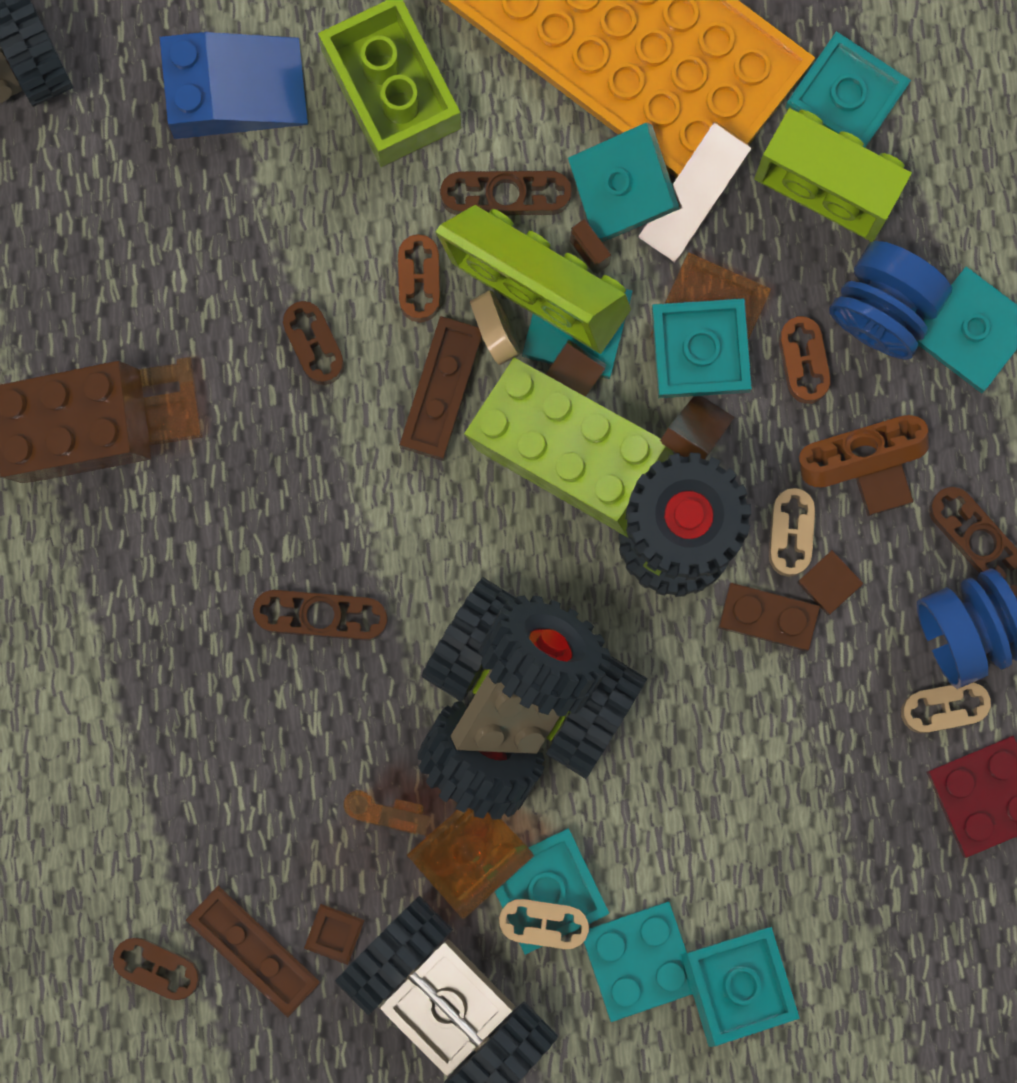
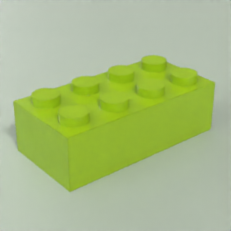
M515 357L464 433L477 451L628 537L626 531L627 519H625L626 509L636 482L642 474H645L650 469L651 465L659 460L664 462L668 460L670 455H674L671 449L661 444V438Z

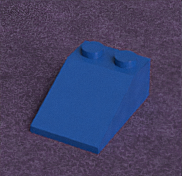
M213 32L159 37L167 120L174 139L308 125L299 38Z

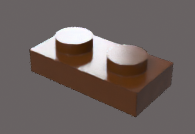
M730 583L718 629L808 652L820 606Z

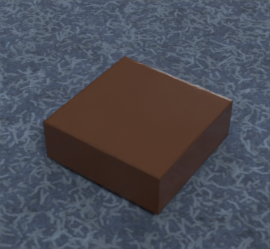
M585 219L573 226L570 235L571 244L591 271L598 274L610 265V252Z
M568 339L545 372V375L586 397L605 370L607 364Z
M902 464L856 478L867 516L913 503Z
M833 550L797 582L828 616L864 584Z
M320 904L304 949L348 965L365 920Z

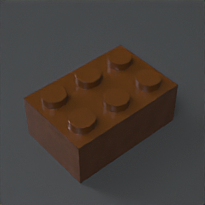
M114 361L0 385L1 478L19 483H29L151 460L140 370L121 361Z

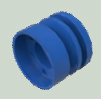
M870 242L854 267V274L859 282L849 281L844 283L841 288L842 296L834 299L829 307V313L837 324L865 345L894 358L911 359L918 349L917 341L924 339L927 334L928 327L922 319L931 320L937 318L952 293V286L947 278L934 266L910 251L888 242Z
M993 568L981 572L978 575V582L971 577L961 582L963 603L948 587L917 601V613L927 641L943 634L947 640V644L932 650L942 673L956 689H960L988 676L986 654L995 666L1001 670L1012 665V658L1017 661V598L1005 579Z

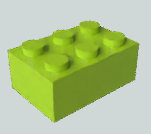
M386 0L318 33L321 51L380 167L461 129V112L403 0Z
M789 108L762 156L754 180L873 242L890 215L912 172L904 169L905 165L898 158L886 153L878 155L863 147L864 143L853 134L843 131L838 134L823 126V121L815 114L806 110H799L797 112Z

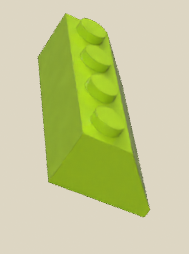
M474 205L440 224L435 233L453 265L599 354L603 352L631 311L625 294L626 289L618 281L607 275H603L600 279L587 271L588 266L582 260L570 253H565L562 257L550 249V243L542 236L530 230L525 235L513 227L514 223L511 219L496 209H491L488 213Z

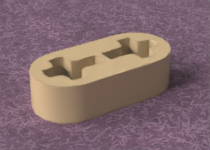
M488 290L470 300L482 338L497 364L501 365L520 355V350L507 315L495 294Z
M797 488L787 489L780 493L773 503L771 514L769 561L777 573L787 577L797 576L808 567L813 550L814 501L808 493ZM791 498L798 499V506L806 509V514L798 516L796 529H789V514L781 512V506L788 505ZM788 536H795V551L803 554V559L797 560L793 568L786 567V560L778 558V551H783L787 547Z
M974 682L960 689H956L952 685L938 687L910 695L902 705L901 717L904 724L914 732L929 733L974 724L983 720L991 708V699L987 690L982 685ZM964 690H968L971 697H979L980 706L973 709L974 716H968L965 709L951 711L949 703L963 699ZM918 699H923L926 706L941 704L943 713L928 717L929 725H923L920 718L913 719L911 710L918 707Z
M515 899L503 907L499 916V925L503 934L508 939L519 943L559 949H574L586 940L589 932L586 916L579 909L566 905ZM523 906L527 908V916L542 919L541 928L528 926L524 928L523 934H515L514 925L506 923V918L508 914H516L517 908ZM565 914H572L573 922L581 925V931L579 934H572L570 941L565 942L561 940L560 932L546 929L547 920L560 922L563 921Z

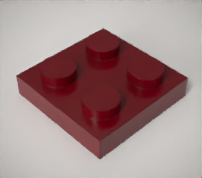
M1014 735L926 772L963 858H968L1017 837V742Z

